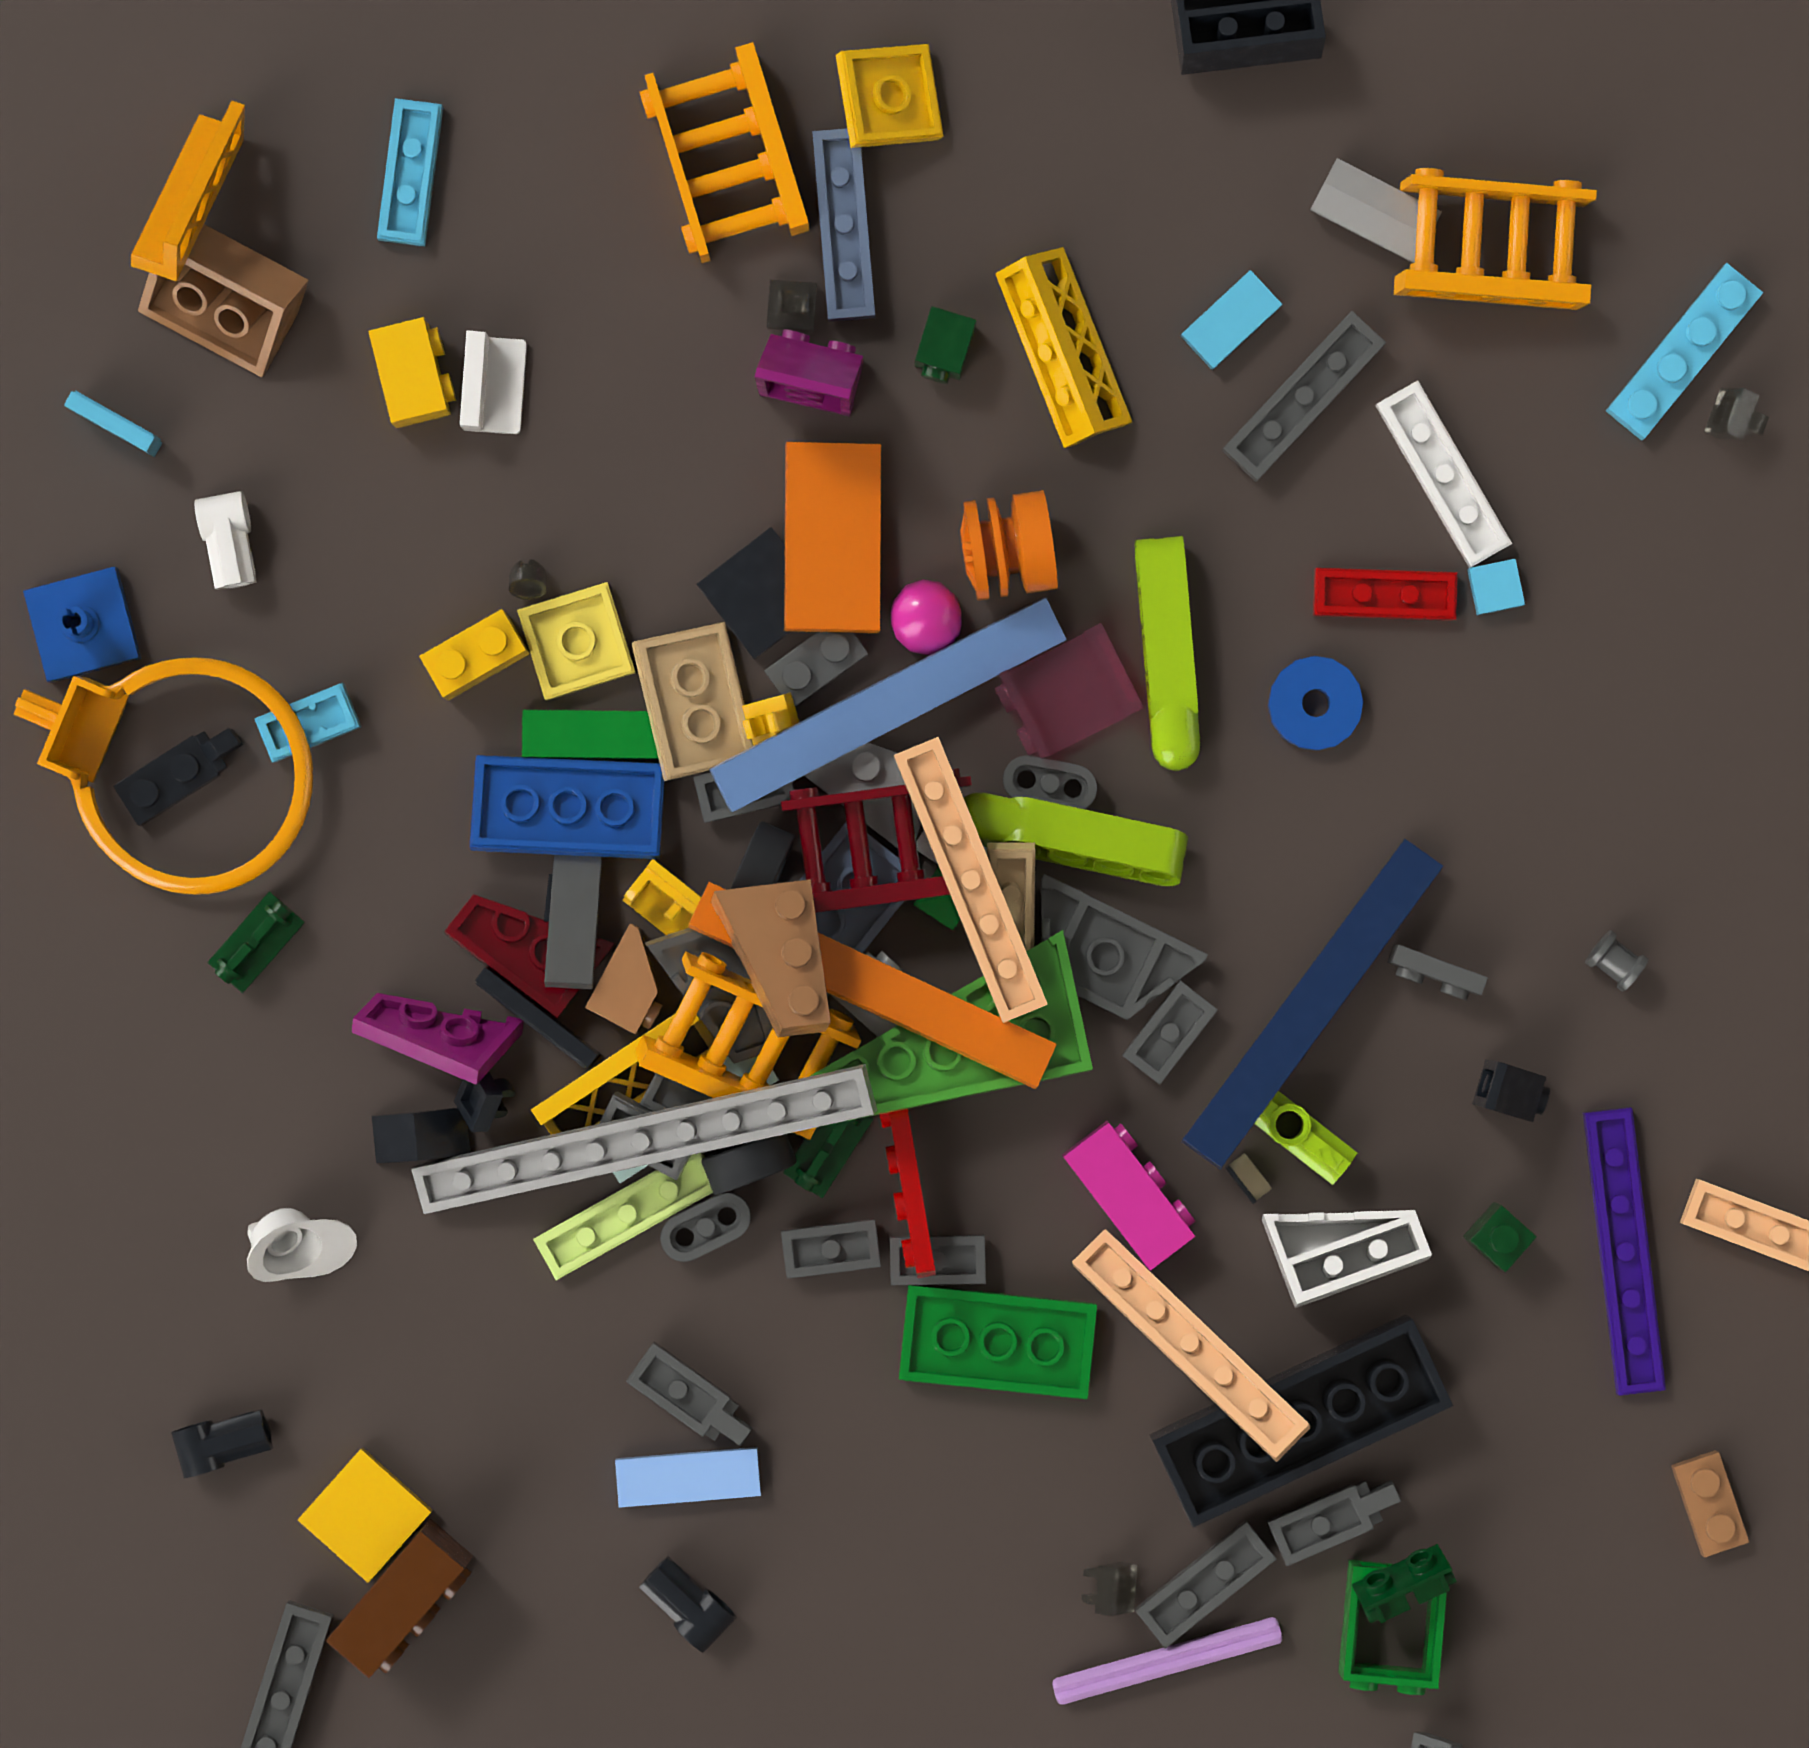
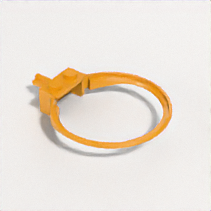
M178 658L145 666L110 686L87 677L73 676L62 704L27 689L23 690L21 697H18L16 701L14 715L51 730L37 764L70 779L79 813L91 837L111 860L130 875L148 885L165 891L193 895L217 893L241 886L257 878L272 867L290 848L304 824L313 789V763L305 731L297 715L282 695L268 682L240 666L210 658ZM189 674L219 677L231 681L257 696L271 710L281 724L292 751L295 772L294 792L287 817L268 846L255 858L232 871L199 878L165 874L142 864L120 846L106 827L99 812L94 788L88 787V781L92 783L95 781L130 697L129 695L135 694L156 681Z

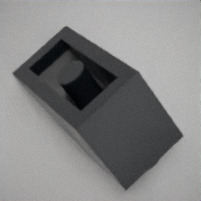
M1485 1059L1472 1104L1533 1122L1535 1114L1542 1115L1549 1099L1550 1088L1544 1086L1546 1076L1499 1061Z

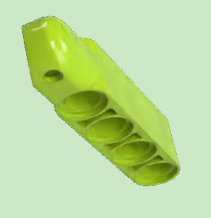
M1183 536L1135 540V562L1152 752L1160 766L1168 770L1180 771L1191 766L1200 753L1198 698Z
M974 792L964 797L984 847H987V843H1035V859L1159 886H1176L1181 882L1188 836L1179 830L1028 797L1007 798L982 792Z

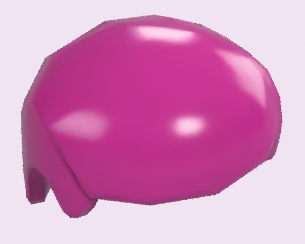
M922 579L906 585L894 599L891 606V625L896 639L910 652L928 656L953 644L961 630V608L955 594L941 582Z

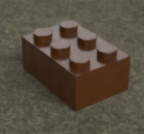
M430 1519L326 1639V1642L368 1679L378 1668L386 1674L410 1645L404 1640L407 1634L411 1632L415 1637H418L441 1609L435 1603L442 1595L449 1601L466 1582L472 1573L466 1566L473 1555Z

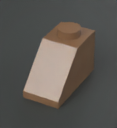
M629 924L585 1008L636 1035L642 1026L648 1030L651 1029L663 1005L656 1002L660 989L646 944L644 943L642 930L634 924Z

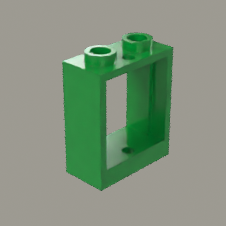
M1348 1559L1338 1671L1343 1681H1350V1688L1364 1691H1377L1378 1684L1397 1685V1692L1409 1695H1425L1426 1688L1438 1689L1447 1593H1443L1427 1603L1422 1668L1355 1662L1360 1600L1351 1584L1364 1579L1372 1571L1385 1569L1394 1563Z

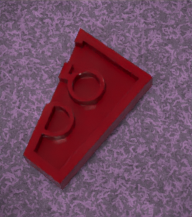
M473 894L444 931L446 936L556 1020L580 991V989L545 987L548 921ZM601 938L596 939L594 971L612 950L615 943Z

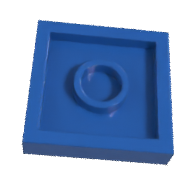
M117 567L106 568L23 591L47 682L53 683L72 678L73 676L142 659Z

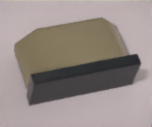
M1245 1153L1225 1167L1252 1204L1272 1189Z

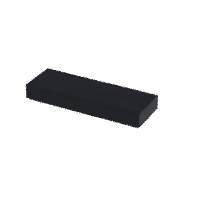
M485 967L475 979L477 986L583 1068L591 1067L600 1056V1052L560 1021L553 1018L490 968Z

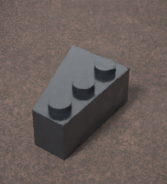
M1171 0L1181 75L1322 58L1326 34L1321 0Z

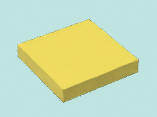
M608 582L517 610L546 701L636 673Z

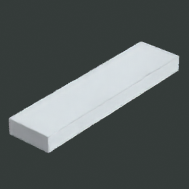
M1417 380L1375 405L1468 567H1473L1511 545V540L1419 381Z

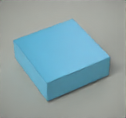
M1516 559L1467 569L1477 615L1525 605Z

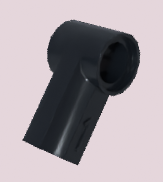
M262 1409L237 1415L213 1423L212 1420L200 1422L171 1432L184 1478L205 1474L224 1467V1463L273 1449L271 1431Z
M669 1556L660 1562L639 1586L675 1621L673 1624L678 1632L702 1653L737 1618L723 1600L711 1590H703Z

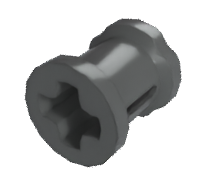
M1609 930L1592 949L1585 960V964L1589 967L1596 965L1617 982L1616 988L1623 992L1638 978L1649 959L1644 955H1635L1616 940L1617 934Z

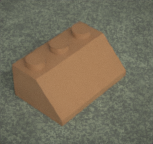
M204 224L177 281L149 272L138 312L262 378L269 369L298 315L309 280Z

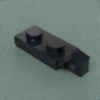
M227 728L211 739L203 731L196 736L192 735L113 787L136 824L142 826L220 777L219 773L228 768L222 758L243 744L235 731Z

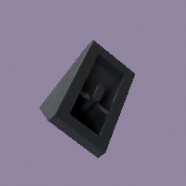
M458 1108L372 1116L376 1163L421 1161L471 1153L469 1127Z

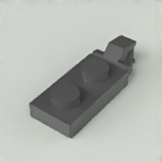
M655 1341L626 1380L628 1384L702 1437L706 1435L715 1441L721 1432L741 1446L753 1429L734 1414L739 1404L730 1399L732 1396Z
M1364 1480L1357 1484H1349L1268 1519L1267 1522L1285 1564L1288 1566L1373 1530V1525L1383 1521L1379 1511L1401 1502V1499L1392 1481L1369 1489Z

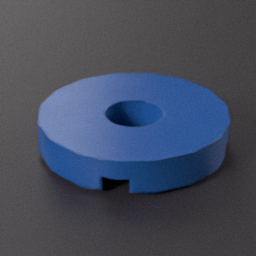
M1319 656L1296 660L1280 671L1271 686L1268 699L1271 723L1280 736L1298 748L1313 751L1335 747L1348 738L1361 719L1363 707L1360 685L1351 671L1334 659ZM1318 690L1327 697L1328 709L1323 716L1313 717L1304 711L1302 700L1308 691Z

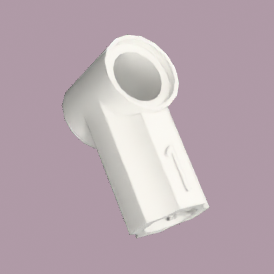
M243 491L196 499L194 503L196 520L201 538L207 544L215 589H231L257 583L248 533L251 532V521Z

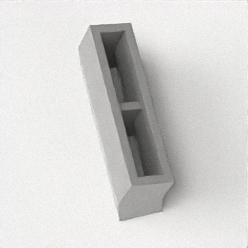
M1337 158L1310 211L1415 263L1418 199ZM1437 209L1436 223H1437V221H1438V219H1439V217H1440V215H1441V213H1442V211H1440V210H1438V209Z

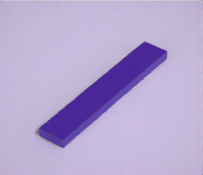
M1626 1107L1584 1112V1128L1616 1394L1621 1396L1664 1391L1666 1386L1633 1109Z

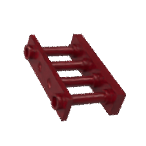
M952 769L959 788L972 786L971 776L960 777V769ZM906 785L819 796L818 787L789 791L790 800L781 801L783 812L797 810L806 880H811L815 913L950 895L943 876L926 878L925 869L920 870L911 798ZM891 797L901 872L897 873L898 882L879 885L878 875L873 876L863 801ZM844 804L854 879H849L851 889L832 891L831 882L825 881L816 807Z

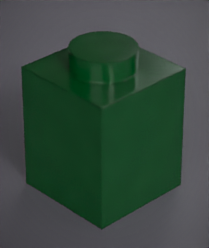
M931 306L914 362V367L922 369V377L943 384H948L949 378L960 380L975 331L976 319Z
M1493 1202L1464 1234L1463 1238L1495 1267L1506 1273L1537 1236L1506 1208Z

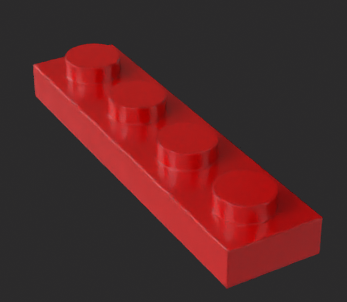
M908 1109L880 1114L882 1128L891 1127L894 1145L885 1146L890 1175L900 1174L902 1192L893 1193L898 1221H908L910 1233L909 1239L901 1240L906 1268L915 1267L917 1278L935 1276L936 1271Z

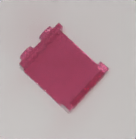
M1101 623L1084 631L1082 635L1010 671L1006 670L1000 673L998 678L1001 685L994 688L1006 713L1015 710L1023 726L1015 731L1027 755L1036 752L1040 759L1047 758L1144 708Z

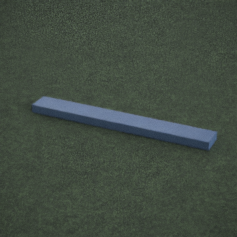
M1042 597L723 761L709 770L730 812H734L1067 639L1047 598Z

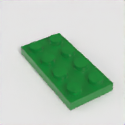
M908 1285L899 1380L1088 1399L1097 1303L925 1285Z

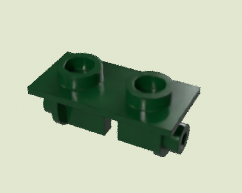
M269 891L207 963L216 970L215 974L227 984L231 983L243 994L305 922Z
M869 1116L817 1127L811 1139L805 1138L795 1153L797 1163L785 1169L783 1174L794 1180L803 1189L813 1192L823 1199L873 1121V1118Z
M1437 1543L1427 1549L1416 1550L1406 1559L1385 1569L1372 1571L1364 1579L1351 1585L1362 1604L1370 1624L1377 1620L1382 1624L1411 1609L1405 1597L1406 1594L1413 1591L1420 1605L1443 1593L1449 1592V1586L1457 1583L1452 1572L1451 1565Z

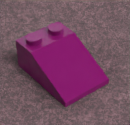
M783 330L782 336L771 334L755 373L759 395L851 417L864 363L863 356L855 354L856 347L838 341H829L828 347L809 343V335L792 330Z

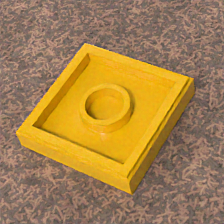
M929 44L846 50L836 54L851 148L935 141L944 137Z
M362 1447L299 1517L298 1521L369 1583L433 1510Z

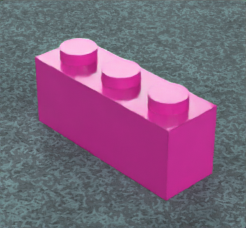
M1105 1121L1063 1153L1062 1156L1146 1267L1151 1271L1195 1237L1189 1226L1196 1221L1179 1199L1171 1204L1160 1189L1167 1183L1153 1164L1149 1161L1142 1167L1131 1152L1138 1145L1124 1126L1119 1124L1113 1128L1108 1121Z

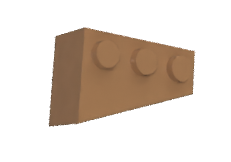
M811 880L714 891L711 904L716 914L719 915L731 939V944L752 981L751 984L777 1037L826 1032L831 1021Z

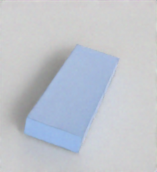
M757 1447L615 1459L619 1508L761 1496Z

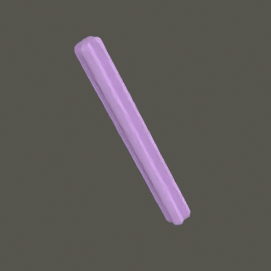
M1270 1617L1171 1645L1167 1648H1160L1057 1677L1052 1683L1057 1702L1063 1705L1280 1644L1282 1642V1632L1277 1619Z

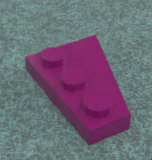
M376 993L354 1016L352 1033L477 1085L522 1035L524 1021L507 1016L506 1023L481 1019L482 1011L465 1008L462 1015L437 1011L436 1006L431 1002Z

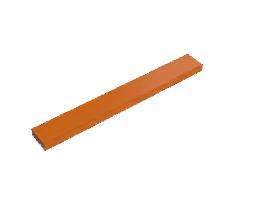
M708 882L688 928L733 948L731 939L711 904L714 891L726 889ZM818 933L826 992L1033 1089L1038 1087L1057 1045L1056 1043L1009 1021L1003 1023L1000 1017Z

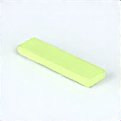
M703 1152L690 1156L681 1176L677 1180L655 1170L535 1237L533 1240L555 1280L562 1278L713 1193L701 1162L705 1158Z

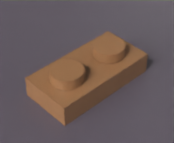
M1714 1450L1671 1465L1701 1555L1708 1557L1749 1543L1720 1453Z

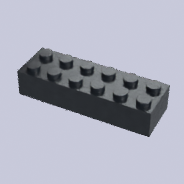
M1405 1314L1264 1380L1310 1424V1429L1278 1462L1263 1450L1216 1403L1149 1435L1185 1513L1194 1528L1452 1407L1453 1404L1413 1319Z

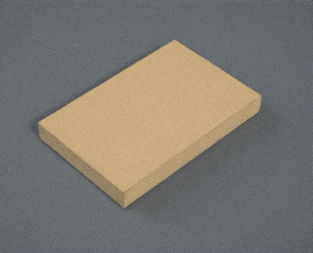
M725 622L631 643L664 781L708 772L710 768L753 747L752 740L747 739L743 721L746 720L742 708L744 700Z

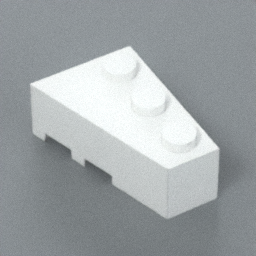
M1415 1210L1263 1214L1262 1217L1263 1225L1294 1308L1429 1260L1432 1256Z

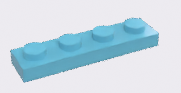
M1728 263L1723 265L1605 411L1641 441L1645 439L1763 292Z

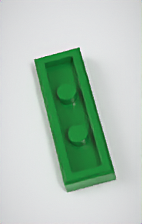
M522 710V757L659 759L647 711Z

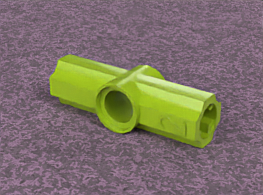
M1278 1091L1255 1123L1257 1127L1269 1135L1275 1142L1287 1149L1331 1185L1345 1172L1358 1154V1152L1280 1091ZM1286 1111L1296 1113L1302 1123L1299 1134L1290 1139L1281 1137L1276 1130L1278 1116Z

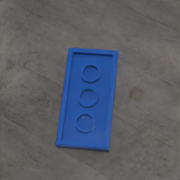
M476 755L470 850L660 859L665 784L660 764Z

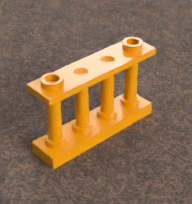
M753 42L735 47L738 61L730 64L731 69L662 90L658 89L654 73L644 75L648 89L639 91L647 119L657 116L689 220V224L681 226L688 252L690 254L698 251L702 264L711 261L706 244L776 222H778L779 226L788 224L791 236L810 231L806 212ZM734 87L737 88V91L747 89L752 106L743 109L745 114L672 135L665 108ZM748 132L751 133V136L761 135L765 152L757 154L758 159L686 180L679 153ZM764 177L765 181L775 180L779 197L771 199L772 204L700 225L693 204V198Z
M1435 168L1416 169L1415 174H1411L1400 182L1401 191L1419 193L1415 263L1410 264V269H1406L1395 276L1394 295L1578 310L1590 304L1591 284L1576 283L1577 277L1572 275L1576 207H1584L1596 200L1597 190L1582 189V182L1574 180H1557L1553 182V186L1450 178L1444 177L1443 170ZM1438 195L1465 197L1461 267L1456 268V273L1438 272V265L1434 264ZM1484 199L1511 201L1507 271L1502 272V277L1484 276L1485 269L1480 268ZM1530 203L1557 205L1553 275L1548 276V281L1530 280L1531 273L1526 272Z
M685 951L681 960L686 973L694 978L665 1035L658 1036L657 1040L643 1034L635 1050L639 1066L712 1098L769 1086L766 1081L790 1036L777 1037L772 1028L750 1073H744L740 1077L726 1071L727 1066L724 1062L753 1005L763 1006L750 979L727 970L726 963L711 954L701 952L698 957ZM711 985L737 997L707 1055L702 1054L700 1058L683 1052L684 1047L681 1044ZM829 1009L831 1022L826 1032H819L821 1035L798 1079L809 1077L825 1068L839 1041L858 1049L861 1039L855 1026H853L854 1021L850 1017L837 1010ZM816 1128L793 1133L810 1140Z

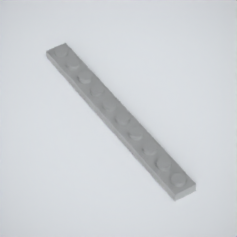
M866 1064L422 1163L414 1166L411 1170L423 1213L427 1214L874 1115L877 1111V1106Z

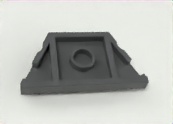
M1046 874L1041 879V943L1063 930L1077 996L1117 1016L1128 1020L1182 977L1202 964L1208 956L1207 953Z

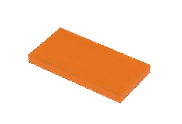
M786 442L784 631L879 633L881 444Z

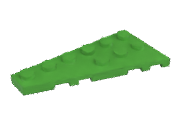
M1062 930L1026 951L1048 1005L1009 1020V1022L1057 1044L1040 1081L1093 1070L1064 932ZM984 976L951 994L1000 1017ZM895 1026L876 1039L811 1075L814 1076L866 1064L877 1106V1111L874 1115L1025 1085L901 1026Z

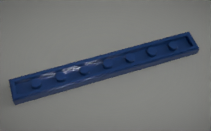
M1403 840L1182 1139V1143L1218 1169H1222L1443 868L1442 864L1408 840Z

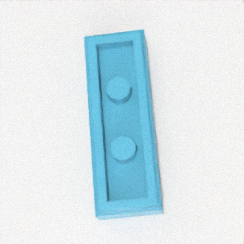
M395 98L377 232L378 241L423 247L426 245L443 114L442 104Z

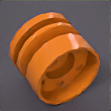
M1044 490L1013 494L1011 517H1001L994 497L987 498L989 520L979 521L975 500L963 502L964 515L960 529L966 575L975 588L978 601L987 600L990 597L989 577L997 576L1001 597L1009 595L1010 574L1017 573L1020 574L1027 594L1058 589L1053 537Z

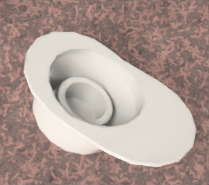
M281 1208L270 1212L259 1222L248 1225L247 1234L251 1242V1250L247 1258V1270L254 1279L263 1282L329 1274L343 1267L352 1258L357 1247L356 1234L349 1225L341 1221L328 1219L310 1220L298 1210Z

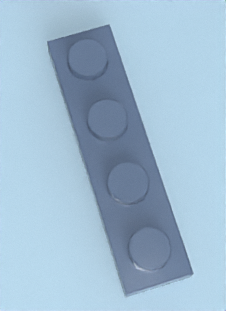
M847 128L812 131L828 322L875 318L861 147H850Z

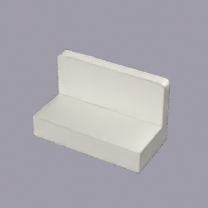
M466 330L460 426L464 431L519 434L521 432L527 343L524 340L489 337L486 332Z

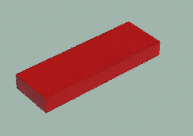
M1315 568L1313 616L1456 620L1458 572Z

